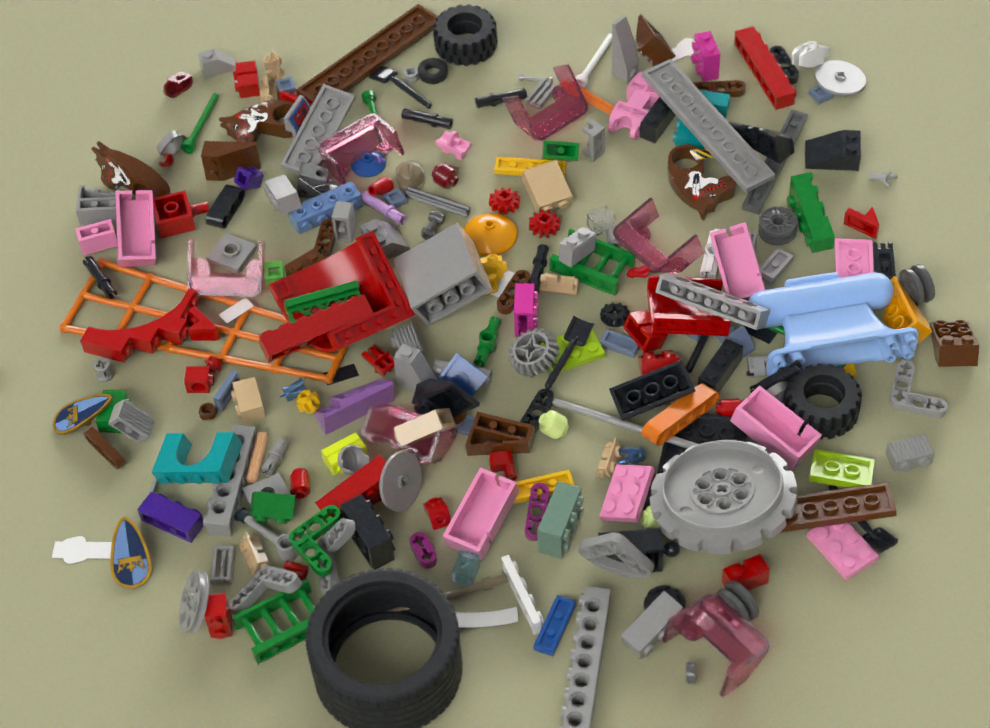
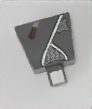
M301 162L298 174V197L314 198L325 193L327 189L332 190L338 187V180L328 179L329 170L327 168Z

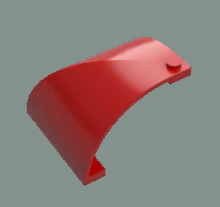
M374 231L357 237L355 239L356 242L328 258L268 284L279 309L288 323L291 324L284 310V300L357 280L360 295H365L373 313L326 334L328 339L311 345L319 351L328 353L337 351L415 316ZM336 302L330 303L328 308H331V306ZM312 308L310 313L314 314L317 310H320V308ZM300 312L292 314L295 320L305 316Z

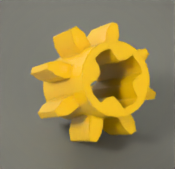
M310 390L300 392L296 400V406L300 412L305 410L308 414L317 411L321 403L317 392L311 393Z

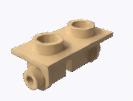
M271 49L272 54L265 55L263 61L266 76H269L272 79V83H274L275 80L282 79L284 72L280 67L282 60L279 54L276 55L274 50Z
M264 76L262 84H259L261 103L278 100L276 82L272 83V79L269 76Z
M541 274L540 291L570 295L577 294L579 280L575 276H561L559 278L558 275Z
M617 438L614 439V442H608L604 446L601 456L603 460H600L596 470L597 476L600 478L609 476L611 480L616 464L619 465L618 461L624 455V453L618 452V449H623V446H621Z
M245 531L240 541V550L244 553L246 565L250 568L252 576H254L257 570L264 566H269V561L265 552H263L259 537L255 534L249 536L248 532Z

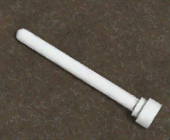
M612 34L606 37L584 72L575 77L573 80L575 84L582 88L587 86L588 76L612 42Z

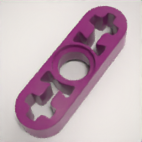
M544 483L534 484L530 492L524 534L529 541L533 542L538 541V533L536 532L535 535H531V531L528 530H532L533 522H537L536 531L538 530L539 522H541L547 508L549 489ZM538 489H542V493H545L541 495L540 502H536L537 493L535 492ZM538 507L543 513L541 516L535 517L531 514V510Z

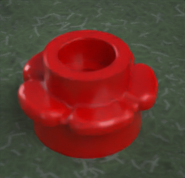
M210 356L208 360H205V364L210 367L211 372L221 371L223 363L219 359Z

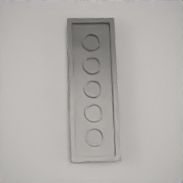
M323 84L282 160L281 168L299 174L301 162L321 166L333 143L336 132L340 129L355 101V95Z

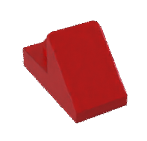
M873 207L865 215L851 208L846 210L844 225L874 239L878 237L880 224Z
M195 306L189 309V321L192 324L188 329L190 339L192 341H218L220 336L217 326Z

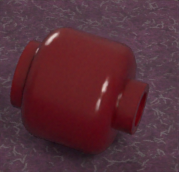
M447 163L437 164L431 174L433 182L444 189H449L451 186L454 187L459 180L457 169Z

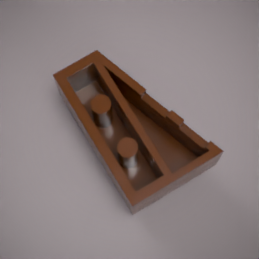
M477 411L465 444L467 456L489 455L490 452L505 450L512 451V454L530 453L536 436L534 425Z

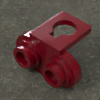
M178 72L167 79L168 82L165 83L163 92L167 97L174 98L187 91L193 84L192 75Z

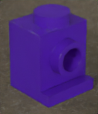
M238 166L234 183L245 190L260 188L264 175L255 167L243 168Z

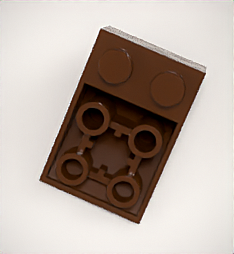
M944 320L930 322L934 355L938 367L978 366L979 343L968 321L955 320V322H946Z

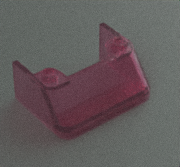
M569 64L553 67L560 82L552 91L555 102L532 117L525 110L519 96L503 98L514 123L536 141L547 139L585 115L588 111L587 101Z
M369 114L317 143V149L333 177L341 185L346 184L344 178L349 173L348 166L360 160L364 154H371L376 150L379 153L388 154L393 149L401 155L405 154L397 131L377 114Z
M650 197L614 227L613 235L616 241L651 271L680 273L704 253L699 238L696 234L693 235L668 257L648 242L651 238V232L647 226L656 220L659 214L653 199Z
M188 239V289L196 290V294L201 296L254 297L261 293L265 272V241H259L258 259L248 262L246 274L210 273L208 261L203 258H195L196 240Z
M714 593L704 595L668 619L662 639L666 643L678 634H681L690 641H697L705 637L733 664L727 669V675L720 692L722 698L749 678L767 655L770 648V643L766 637L729 606L724 599Z

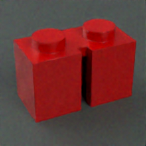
M256 61L235 63L236 70H233V76L237 82H234L235 92H239L240 99L260 96Z
M647 310L629 313L623 326L643 352L661 349L668 336L666 333H652L650 313Z
M761 554L743 560V565L738 562L723 568L721 582L725 586L730 581H736L750 591L768 583L770 569Z
M226 593L208 595L204 618L211 638L223 639L232 636V613Z

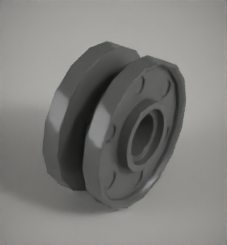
M771 207L761 213L758 234L763 241L771 245H785L794 240L797 233V217L794 212L785 207Z
M916 264L911 268L903 269L899 273V281L917 307L924 302L928 303L934 299L935 286L924 266Z
M736 581L728 582L724 589H720L714 594V600L719 611L731 624L738 628H744L749 624V620H753L759 615L758 604L754 597Z

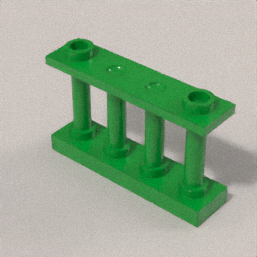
M569 229L568 237L577 231ZM595 239V250L572 267L560 262L558 255L552 254L549 258L550 271L562 276H575L580 283L616 296L619 292V279L617 278L625 266L631 268L635 266L636 254ZM592 253L602 256L594 269L584 266ZM609 259L618 262L611 275L601 272Z
M308 578L301 581L300 588L295 592L285 593L281 591L246 610L239 611L237 615L233 616L236 629L239 630L245 627L255 644L251 650L257 665L306 640V628L308 627L309 618L303 622L300 621L289 603L301 598L310 614L315 610V605L308 595L312 592ZM280 608L284 610L293 627L285 631L280 630L271 614ZM262 617L274 634V637L266 641H262L252 622Z

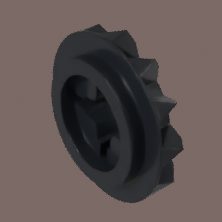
M612 301L610 305L605 304L604 308L601 309L600 318L609 327H621L624 325L630 311L627 305L623 306L621 302L614 304ZM613 311H616L618 314L617 318L614 316Z

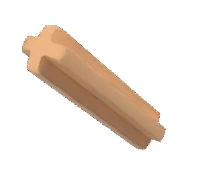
M266 432L257 433L246 475L247 483L254 484L257 482L268 440Z

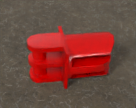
M377 344L367 349L368 352L364 351L361 354L374 367L375 373L378 372L382 377L386 375V372H391L392 368L395 367L394 358L389 355V351L384 352Z

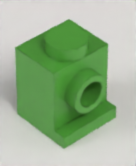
M282 260L264 262L266 288H269L268 284L284 278Z

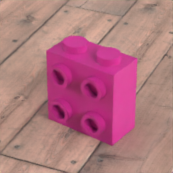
M711 31L694 34L691 61L696 65L697 75H700L702 82L719 79L721 53Z
M515 283L514 329L515 336L520 337L521 332L527 333L528 328L532 331L535 327L538 328V318H535L539 310L538 291H534V284Z

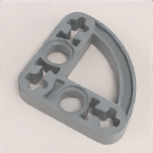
M609 533L584 539L578 549L580 555L592 564L620 576L647 578L651 576L654 569L653 562L619 533ZM615 554L623 562L611 559L607 555Z

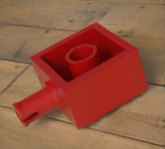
M186 190L153 198V211L160 238L196 230L193 218L196 215L208 213L209 206L207 201L195 205L189 204Z

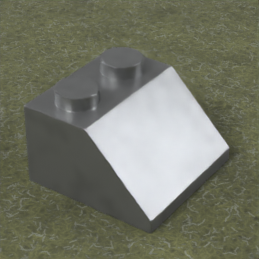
M375 219L360 226L361 235L374 231L388 260L410 250V246L394 224Z

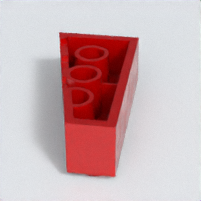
M379 454L316 501L315 504L320 511L329 505L337 506L341 513L340 505L360 494L363 495L365 500L369 499L372 505L382 500L379 487L380 477L386 461ZM331 513L328 515V517H329V516H331L332 518L335 517V515H331Z

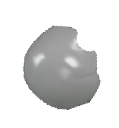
M348 445L342 448L338 454V466L345 474L353 475L370 462L369 455H366L363 452V448L359 446Z

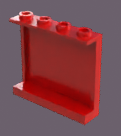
M660 276L648 277L646 292L652 333L728 336L731 320L655 293ZM683 277L722 292V279Z

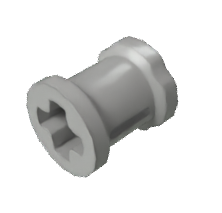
M103 357L95 360L93 368L97 372L96 377L98 381H110L114 376L110 368V361Z

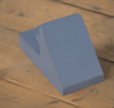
M730 324L728 336H715L721 343L725 339H729L742 345V359L755 350V346L743 325L736 329Z

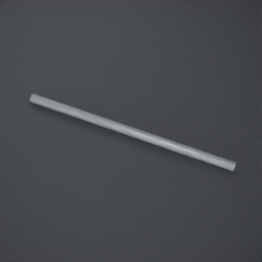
M554 398L552 402L553 406L640 434L643 428L641 425L625 420L622 421L619 418ZM675 436L666 441L687 449L698 445Z

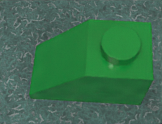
M544 140L541 160L578 161L579 143Z

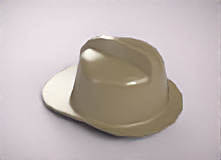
M405 161L397 166V183L402 190L405 191L409 186L419 190L423 188L425 173L423 166L419 162Z

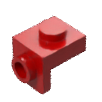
M442 497L431 498L428 502L422 503L433 530L450 524L451 517L448 506Z

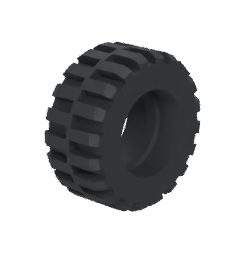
M461 4L457 5V7L452 6L447 11L444 10L434 22L435 50L443 60L450 64L454 63L457 66L476 65L480 61L484 62L487 57L489 58L497 48L496 20L491 13L484 8L481 9L480 6H472L471 4H466V6ZM460 34H474L466 37L457 36Z
M818 363L817 366H806L802 372L790 378L786 387L784 405L805 421L799 431L800 433L809 424L822 434L820 439L823 440V437H828V439H833L836 435L840 437L845 434V431L848 432L853 428L860 412L862 391L857 380H853L854 377L849 372L845 373L843 368H835L832 364L826 366L823 363ZM813 395H826L835 399L839 405L832 408H820L811 404L807 398Z

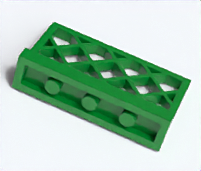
M357 280L284 300V310L288 315L290 323L296 322L293 318V313L300 312L308 317L313 315L310 313L312 308L318 307L326 310L330 303H343L352 296H361Z

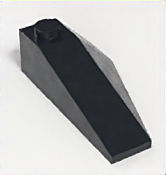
M729 122L753 150L779 164L795 152L794 142L790 136H786L778 131Z

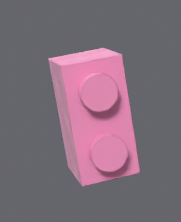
M111 219L75 229L83 256L117 247V238Z

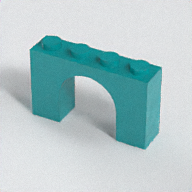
M699 90L726 119L730 94ZM678 119L676 124V130L678 131L674 132L673 142H676L675 147L689 144L699 149H706L685 124Z
M217 432L207 456L196 464L185 465L192 443L184 433H167L151 473L159 483L165 485L169 483H228L243 443L234 432Z

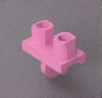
M445 131L443 136L435 141L436 145L441 147L442 152L446 154L451 152L460 161L466 157L467 151L471 148V143L459 138V133L456 131L451 133Z

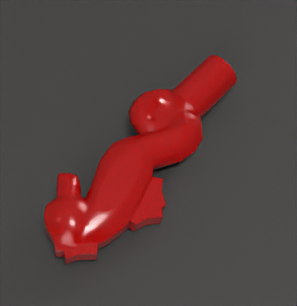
M671 260L655 261L650 266L644 265L639 268L634 266L627 271V277L632 279L637 277L646 278L649 272L655 273L661 269L672 267Z

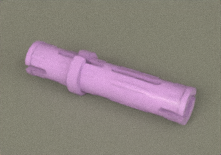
M368 191L362 193V202L382 213L386 219H391L400 226L405 223L406 215L397 211L393 205H388L379 198L371 196Z

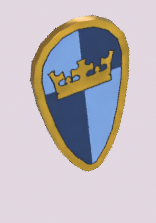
M96 394L68 403L55 415L52 424L53 430L59 435H66L84 425L90 426L91 420L109 406L113 397L110 394Z
M122 517L116 525L112 538L110 555L111 574L113 580L119 586L126 589H135L148 581L152 573V563L140 530L128 517Z

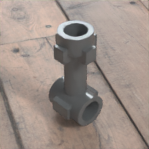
M430 211L428 216L430 223L427 228L423 227L421 230V236L425 240L430 239L436 234L434 229L437 224H443L445 215L439 211Z

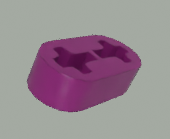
M414 533L410 537L412 552L421 567L425 569L433 568L437 564V555L432 544L424 533ZM416 541L422 542L423 547H420ZM426 553L431 560L424 559V554Z

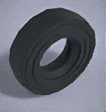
M427 58L418 66V76L426 84H438L444 81L448 75L447 64L439 58ZM430 68L439 69V72L434 74L427 73L426 71Z

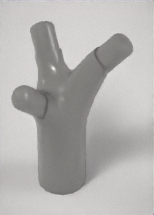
M893 171L884 174L869 173V180L881 181L889 187L890 184L887 180L897 179L898 176L892 175Z

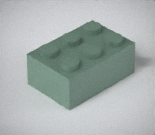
M560 481L557 482L537 530L539 553L562 559L564 552H568L571 544L570 537L575 535L577 530L576 522L578 519L581 520L584 508H582L584 497L581 496V487Z

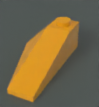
M894 276L890 280L893 284L894 295L889 305L884 307L885 315H883V321L887 327L892 329L916 328L919 333L917 343L919 344L932 330L901 282Z

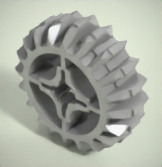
M536 327L533 331L528 328L527 333L521 332L520 337L515 336L516 342H511L512 348L508 349L511 366L515 368L517 373L525 377L528 375L531 378L535 374L540 377L541 372L547 374L546 369L552 368V363H557L556 357L559 356V345L556 338L553 337L551 332L543 328L539 330ZM544 343L546 344V347H542V345L540 344ZM522 358H526L527 362H523Z

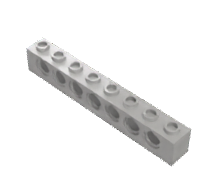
M585 586L584 594H580L579 606L582 607V611L577 612L576 624L579 625V629L574 631L573 643H576V648L571 649L570 662H573V667L568 668L567 681H570V685L565 687L564 700H567L566 707L562 706L561 719L564 722L563 726H559V728H591L611 589ZM589 646V647H591V648H590V649H584L583 647ZM587 665L589 667L581 668L580 666ZM579 684H584V685H586V686H585V687H578L577 685H579ZM580 703L582 706L576 707L574 704ZM572 723H579L580 725H579V726H571L570 724H572Z

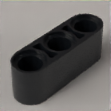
M226 184L208 211L206 224L225 229L241 205L245 196V190Z

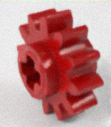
M502 187L500 191L495 189L494 194L490 193L489 206L492 207V211L498 210V214L505 213V215H508L510 211L515 213V209L520 207V196L517 195V191L511 192V188L507 190Z
M540 209L539 214L534 212L533 217H529V230L533 231V236L539 234V238L543 236L549 238L550 234L556 236V231L560 230V217H557L556 212L550 214L549 209L546 212Z

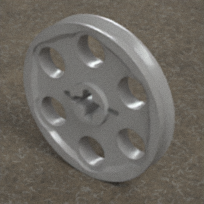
M193 570L185 583L179 611V623L183 633L189 631L191 634H195L204 619L209 595V580L205 571L199 573L198 570Z

